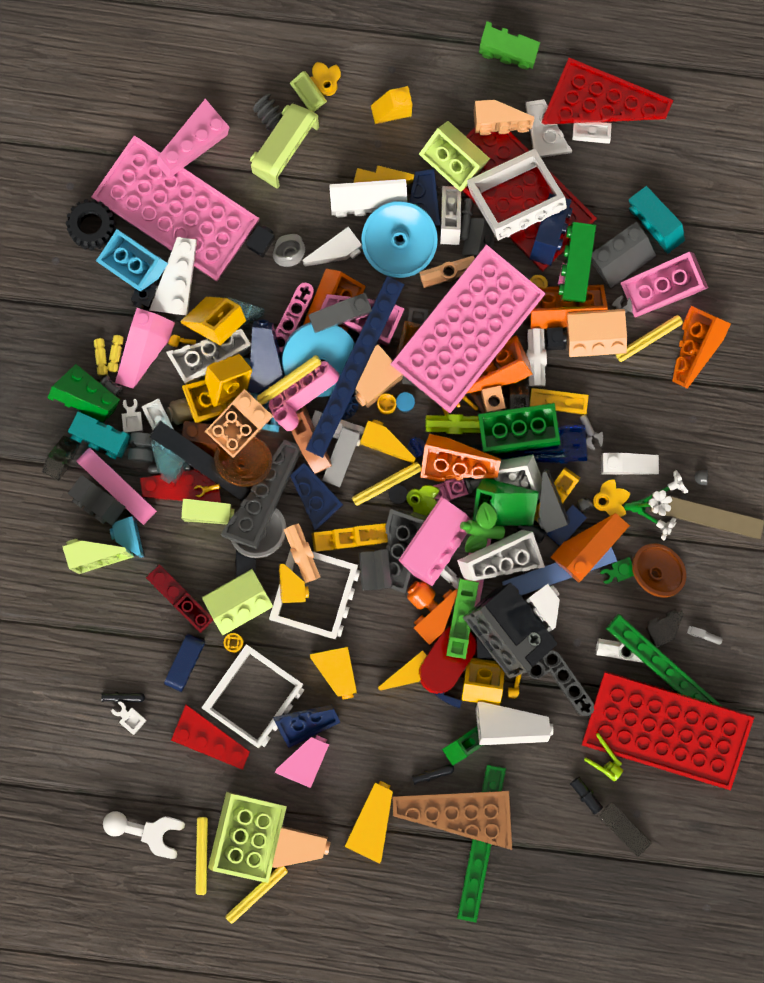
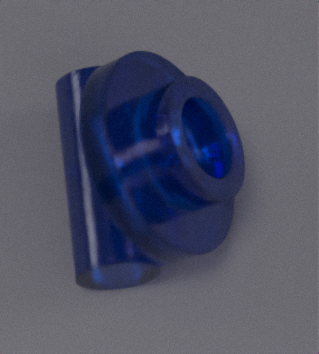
M417 437L411 438L407 450L414 457H420L424 454L425 442Z

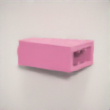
M318 735L315 738L311 737L276 769L275 773L311 788L329 747V744L326 743L327 739Z

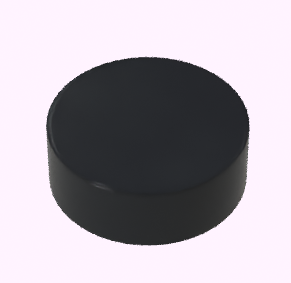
M394 485L389 490V499L394 504H402L406 501L408 492L404 486Z

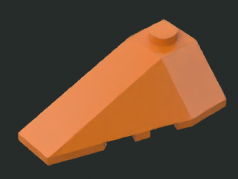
M691 306L683 322L682 330H684L683 340L679 342L681 351L680 356L676 359L672 382L688 389L723 342L731 323Z
M517 335L508 340L466 394L516 383L533 374L528 357Z
M429 434L425 443L420 478L438 482L445 481L446 479L498 478L501 459L450 438Z
M614 513L563 542L550 558L579 583L630 525L618 514Z

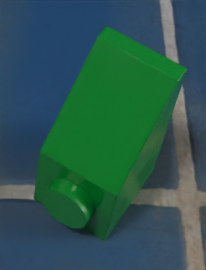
M477 726L442 749L452 766L483 746L479 745Z

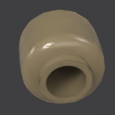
M186 398L170 402L169 407H167V415L170 422L180 425L184 421L191 422L193 420Z

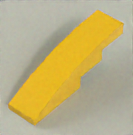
M386 523L312 533L314 552L388 543Z

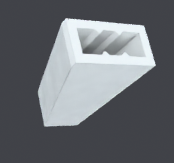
M485 702L477 703L476 718L479 745L548 742L550 736L553 735V724L549 723V717Z

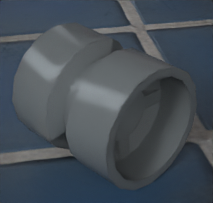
M130 433L132 448L129 449L128 460L153 462L154 451L151 450V447L155 445V441L149 437V433Z

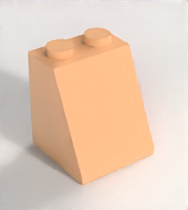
M379 345L375 346L355 388V399L362 407L366 405L369 408L381 395L387 393L403 379V375L390 365L392 362L391 358Z
M282 826L272 867L277 868L322 859L324 854L328 855L331 842L327 841L328 837Z

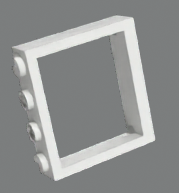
M536 149L530 150L467 180L469 192L497 240L509 237L511 234L524 230L528 226L541 222L545 218L560 213V211L567 208L565 196ZM538 167L555 197L498 223L481 193Z
M290 551L286 566L293 571L295 561ZM312 551L314 559L350 569L332 632L280 617L279 614L283 605L281 603L280 584L269 620L336 640L337 636L341 637L344 628L341 625L342 618H347L350 607H346L348 599L352 600L355 589L352 588L354 581H358L360 570H357L358 565Z
M246 644L204 703L202 709L254 746L260 748L261 745L265 747L271 739L268 735L272 729L274 731L278 729L274 719L271 720L257 740L212 707L250 654L295 685L275 716L290 712L293 707L291 702L294 698L299 699L302 695L304 684Z

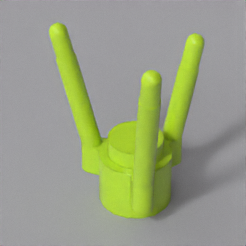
M597 733V738L614 762L609 761L602 767L588 758H584V761L603 772L612 781H616L623 773V769L620 767L622 762L616 758L601 735Z

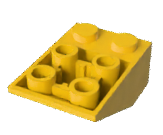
M205 297L180 322L221 346L246 319L241 306L228 298Z

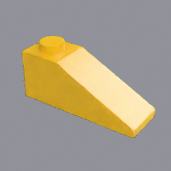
M374 419L372 422H367L360 441L361 445L410 463L415 462L416 458L383 426L384 423Z
M422 650L382 683L378 689L381 691L420 682L419 667L427 656Z

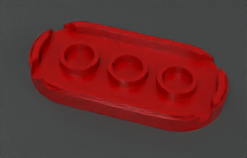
M451 626L445 629L438 637L419 667L420 682L426 690L435 694L445 693L455 685L476 651V640L471 632L469 634L466 659L446 656Z

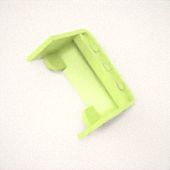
M293 103L290 106L286 105L282 111V118L259 152H255L250 159L252 162V173L277 189L280 186L279 175L310 129L318 130L319 120L316 113Z

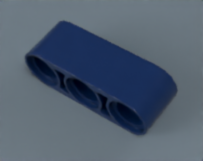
M190 634L186 635L165 679L164 685L179 692L183 691L204 647L205 641Z

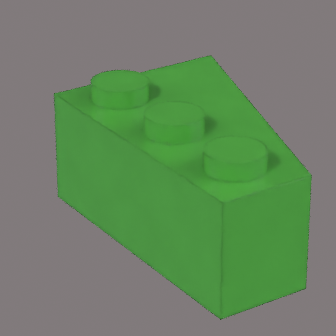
M487 21L480 42L479 54H482V57L487 59H500V62L504 64L514 63L522 69H533L540 42L520 34L518 36L508 34V29L502 28L500 31L491 27L492 23Z

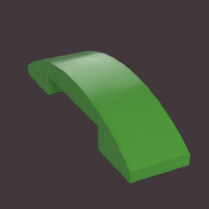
M459 579L446 656L466 659L470 627L462 617L474 608L479 582Z

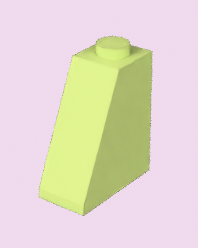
M183 499L181 518L186 522L228 524L232 516L235 515V509H232L231 504Z

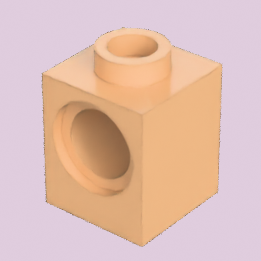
M501 386L481 391L486 413L505 410ZM495 397L499 400V405L493 407L489 404L488 400Z

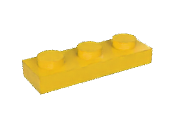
M531 388L529 407L555 403L556 411L586 415L589 395Z

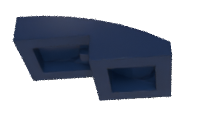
M574 505L566 512L570 521L569 524L546 534L559 547L587 518Z
M433 693L445 703L460 708L461 700L445 696L444 693Z

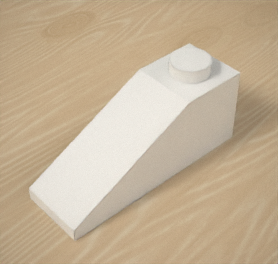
M442 186L440 244L459 245L461 192L454 186Z
M347 227L302 260L303 265L306 267L347 260L350 257L353 259L361 253L362 244L351 229Z
M603 453L601 455V475L659 474V455Z

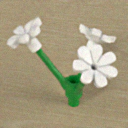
M677 470L673 472L674 481L668 484V487L656 491L644 499L625 503L624 506L626 511L638 513L657 524L656 526L662 529L661 539L664 541L667 534L670 535L671 528L676 525V518H672L670 522L665 523L647 514L645 510L646 507H652L653 513L665 516L666 511L669 512L671 510V506L668 503L672 502L671 496L665 497L666 492L678 488L682 493H688Z

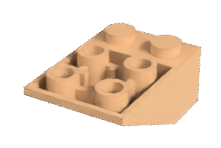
M496 100L475 101V133H480V135H489L491 132L507 134L514 130L524 133L532 129L534 116Z
M244 389L205 432L234 458L273 418V415Z

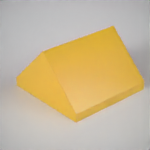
M205 380L182 386L195 423H206L216 419L227 408L226 403L216 407L212 405Z

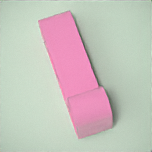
M305 282L297 287L275 331L277 340L283 339L286 343L289 336L299 328L314 298V289L311 284ZM306 289H308L309 295H308V294L305 295V297H304V299H303V301H304V303H303V302L301 301L302 296H303V295H302V291H305ZM296 305L302 307V311L299 314L292 312V308ZM291 322L294 327L292 330L287 331L283 328L284 324ZM280 347L279 349L282 355L283 347Z
M322 361L319 367L269 401V407L274 420L285 430H294L299 423L296 411L333 386L340 377L339 372L328 362Z

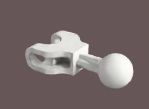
M118 811L110 812L105 816L103 828L108 835L120 836L125 832L141 836V841L147 843L155 855L170 859L177 857V851L163 842V835L168 830H182L185 827L183 821L165 816L155 822L146 821V824L142 825L127 821L126 816Z

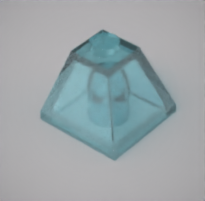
M152 440L151 446L157 470L161 474L160 478L168 484L171 481L176 484L187 468V462L155 440Z

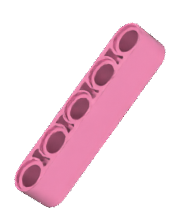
M88 448L76 460L80 466L118 502L123 504L143 525L157 512L91 448Z

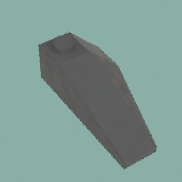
M390 509L386 523L388 541L386 549H388L391 589L407 593L413 574L399 559L428 516L417 512Z

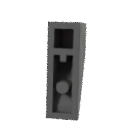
M366 293L311 313L308 316L314 332L317 333L368 315L372 309Z
M545 469L542 474L540 518H538L541 529H545L546 533L566 526L570 522L549 469Z

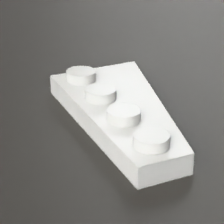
M177 237L167 262L168 265L164 270L149 309L150 311L179 315L188 314L197 246L196 239Z

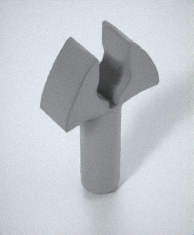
M623 295L613 302L612 306L616 307V309H625V313L633 312L630 298L627 301V305L623 308L621 306L624 298Z
M581 415L580 420L587 433V439L583 440V443L590 449L595 450L592 444L593 436V438L598 440L601 447L603 444V432H594L587 415Z
M689 626L687 631L688 634L694 637H699L719 645L723 641L722 637L697 627Z

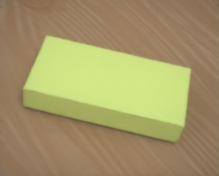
M306 71L301 72L290 82L309 110L315 112L327 102Z

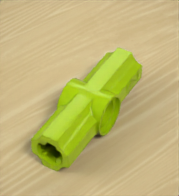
M446 414V416L426 415V432H446V434H463V432L481 433L478 416H463L462 414Z

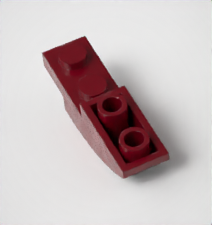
M160 564L146 576V579L200 633L213 621V618Z

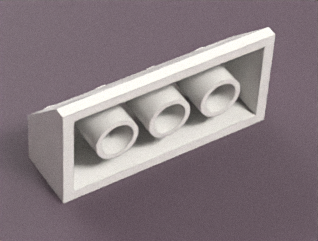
M406 179L330 184L332 215H336L337 218L347 217V214L365 216L366 213H372L386 203L394 201L407 202Z
M547 584L525 601L530 604L531 610L540 618L544 627L549 632L556 628L560 601L557 596L560 594L553 585L550 587Z

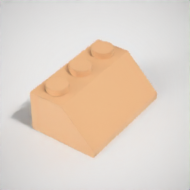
M625 309L567 313V347L569 357L627 353Z

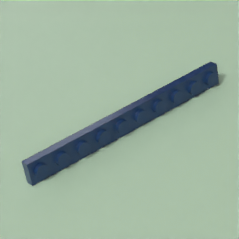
M386 277L372 306V311L364 323L307 444L306 451L321 458L324 457L404 287L403 283L391 277Z

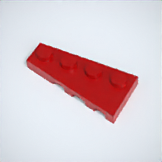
M197 470L140 478L143 498L177 501L191 499L221 503L220 489L206 492L202 497L195 496L203 492L202 488L194 489L195 486L206 487L216 485V483Z
M185 705L171 741L243 770L250 751L191 707Z

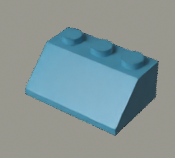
M117 229L96 260V262L138 291H142L158 280L168 265L166 261Z

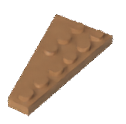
M509 791L392 797L394 817L512 850Z

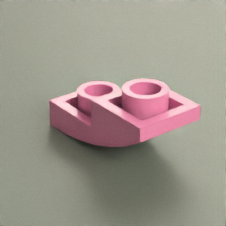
M451 479L433 485L440 489L438 495L434 498L437 502L441 497L451 501L468 495L464 479Z

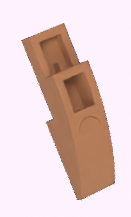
M305 405L296 411L299 423L291 432L314 474H317L331 467L332 464L327 451L324 457L321 458L305 450L315 430Z

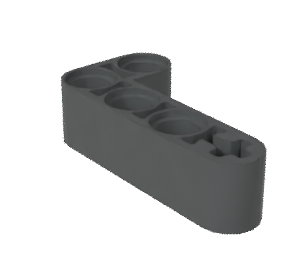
M550 651L536 664L541 668V673L538 676H534L531 673V669L527 672L528 676L532 679H539L550 673L579 715L589 716L593 713L594 704L558 652ZM549 654H553L557 658L554 665L547 663V656ZM560 670H565L568 674L565 681H561L558 678ZM571 686H576L579 690L576 697H572L569 694ZM583 695L584 699H581L584 704H589L588 712L581 711V703H575L574 700L580 699Z

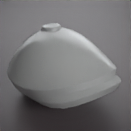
M297 234L281 236L277 240L273 251L274 261L284 267L297 265L305 253V244L302 241V237Z

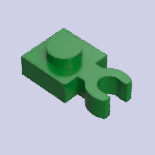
M629 557L611 564L613 570L604 569L600 572V575L604 573L609 575V579L604 581V584H609L615 577L620 582L634 576Z

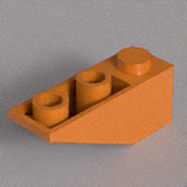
M450 589L442 596L444 600L440 604L436 602L428 609L430 613L426 617L421 615L414 622L416 626L413 629L428 645L444 632L456 599L457 589L454 591Z

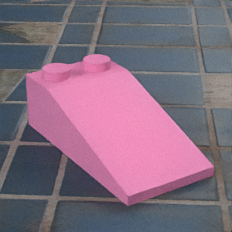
M692 252L683 254L621 282L627 300L630 298L632 301L635 318L708 288L695 254Z

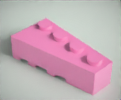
M206 99L158 156L157 165L168 178L228 135L229 126Z

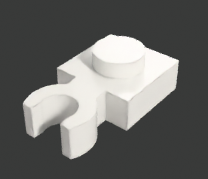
M136 399L133 400L134 405L132 407L127 406L126 400L123 401V407L127 410V413L122 414L123 432L125 433L143 432L141 412H136L138 407Z
M119 701L118 704L122 707L121 712H116L114 709L111 712L115 716H121L122 719L119 723L135 735L147 720L133 708L127 711L126 705Z

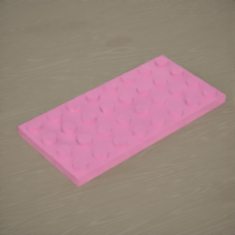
M133 136L91 198L97 202L101 201L111 212L171 252L177 237L196 239L194 267L217 282L260 219L184 168L168 178L157 165L160 152L136 136Z
M485 245L390 365L448 413H451L543 298L545 293L488 245Z

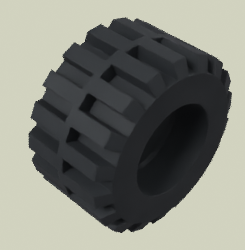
M85 199L84 203L77 202V206H72L70 209L72 212L67 214L68 221H66V226L70 237L76 245L81 246L85 250L87 248L90 250H94V248L102 249V245H107L116 231V222L112 212L101 201L97 202L95 199H92V201ZM97 216L102 220L101 228L96 233L85 234L81 231V223L86 217Z

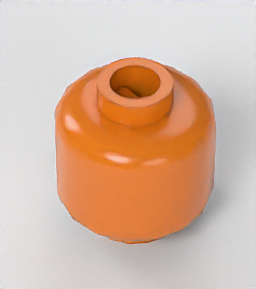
M415 581L407 589V599L417 609L425 607L429 609L435 603V591L427 583Z

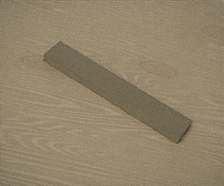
M671 497L672 502L668 503L671 506V510L669 512L666 511L665 516L761 539L764 520Z

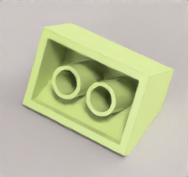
M449 121L437 128L419 153L422 158L460 192L468 185L467 180L477 176L490 159Z
M253 569L202 597L222 635L273 607L270 598Z

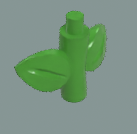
M486 502L480 505L476 521L468 520L460 524L461 529L465 530L468 534H472L465 543L466 552L474 553L485 548L487 539L501 540L504 537V527L495 526L497 520L496 512Z

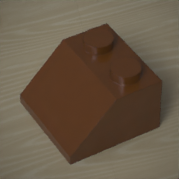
M184 421L182 436L219 461L221 446L205 432L211 424Z

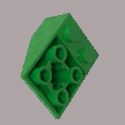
M489 478L482 479L476 491L472 521H476L480 505L486 502L496 512L497 520L495 526L534 525L539 492Z

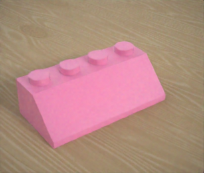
M441 497L399 561L417 579L433 586L467 535L466 531L460 528L461 522H467L471 519L466 513Z

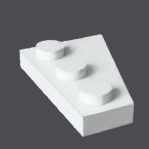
M545 100L525 102L526 113L534 116L532 129H529L532 148L536 149L540 157L572 153L557 124L544 125L541 123L548 107Z

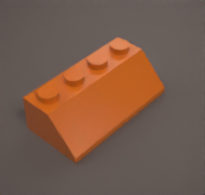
M326 269L304 324L310 323L309 314L321 309L327 294L354 297L363 294L366 286L341 271ZM343 324L339 325L348 332V327Z
M604 284L588 285L586 302L584 303L561 300V295H558L559 286L538 287L545 295L529 314L531 329L567 328V313L608 310Z

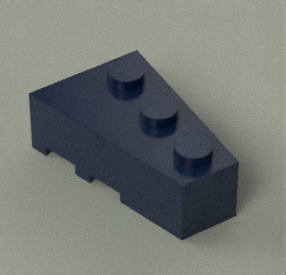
M550 193L548 199L555 197V195ZM565 198L566 209L541 221L529 258L530 260L551 266L556 250H560L563 239H560L561 234L565 235L568 224L565 223L566 218L570 219L573 210L570 207L571 199Z

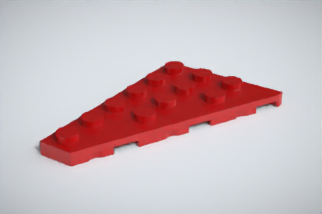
M568 58L541 123L547 125L666 119L673 100Z

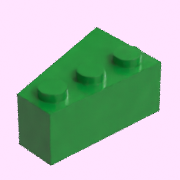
M77 364L52 386L48 395V399L52 401L55 399L65 403L64 406L68 408L71 406L81 410V413L103 423L115 412L120 401L118 397Z

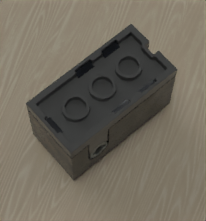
M511 583L493 590L462 617L509 678L528 672L557 645L553 634L548 632L540 618L531 610L530 604L521 597L519 590Z

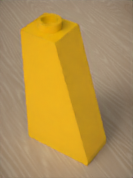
M382 781L379 784L374 783L345 844L346 848L379 864L382 860L393 793L389 789L390 785Z

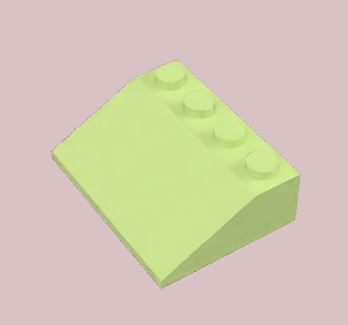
M78 539L67 541V545L62 546L69 569L78 574L134 557L133 553L125 547L80 541Z
M226 792L208 868L215 872L269 883L287 806Z

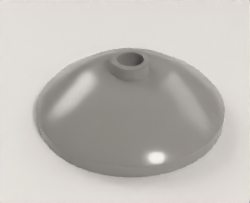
M275 508L257 549L232 540L231 542L238 552L248 557L261 558L271 555L281 547L285 540L286 534L284 529L287 528L282 513Z

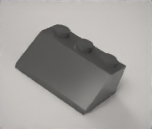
M635 222L592 253L591 264L611 289L654 259L656 254L647 235L638 223Z

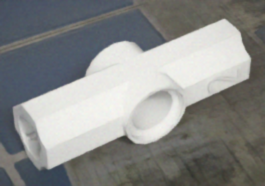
M528 329V350L526 355L533 373L529 376V387H545L547 353L544 343V329Z
M598 638L596 655L643 663L631 651L628 657L623 656L621 649L624 645L621 642Z

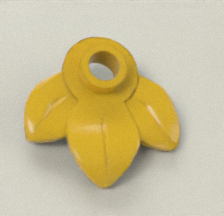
M315 63L312 68L313 76L310 78L323 95H333L338 87L337 81L341 77L339 67L333 65L328 68L323 63ZM331 84L330 87L325 88V85Z
M608 480L602 484L600 492L594 496L593 505L599 511H606L609 516L616 513L622 517L626 515L622 505L628 500L630 492L616 488L615 480ZM600 498H604L606 500L605 505H601L599 503Z

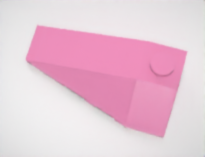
M327 294L321 309L352 297ZM368 299L372 309L375 300ZM397 305L394 306L378 343L385 346L390 343L404 308ZM368 315L345 322L343 325L360 333Z
M140 308L136 309L116 377V384L132 389L135 388L147 372L149 366L169 342L175 322L158 314Z

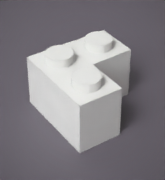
M534 455L501 460L498 478H494L495 480L538 491V499L541 497L542 477Z

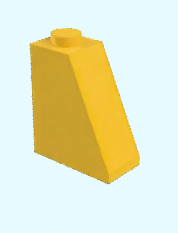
M408 86L389 90L371 105L375 124L412 116V100Z
M348 647L310 654L311 660L338 697L342 696V700L354 698L353 694L357 693Z

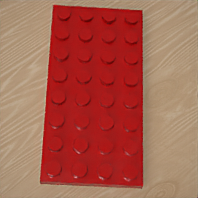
M474 128L466 135L473 144L490 158L479 174L529 151L511 132L507 134L491 132L489 135H480V133H475ZM535 167L482 192L481 195L496 221L500 223L548 200L549 194L554 193L538 167ZM551 173L565 198L571 199L570 207L573 210L570 219L566 218L565 223L568 226L573 222L593 224L597 218ZM467 185L462 192L472 199L473 203L477 206ZM536 222L508 237L528 258H530L541 222ZM566 233L560 236V239H563L561 249L556 250L552 263L564 252L568 241ZM531 260L542 272L549 266Z
M604 671L594 702V711L590 715L582 746L607 753L596 736L599 733L615 756L731 791L754 716Z

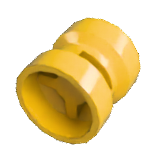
M383 394L378 398L377 408L379 412L384 415H390L395 411L396 399L393 395Z
M230 633L224 639V647L229 652L237 653L244 646L243 638L236 633Z

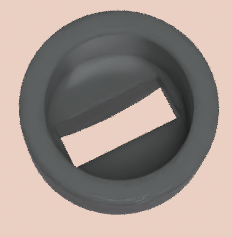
M699 470L695 473L694 478L698 484L707 485L708 470Z
M583 497L577 502L578 510L581 513H585L594 507L592 501L587 497Z

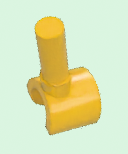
M172 335L168 342L173 347H178L179 342L196 344V340L184 339L178 335Z
M220 484L206 487L197 485L194 489L202 488L203 492L195 496L202 497L206 492L220 489Z
M521 675L516 676L514 688H508V698L518 697Z

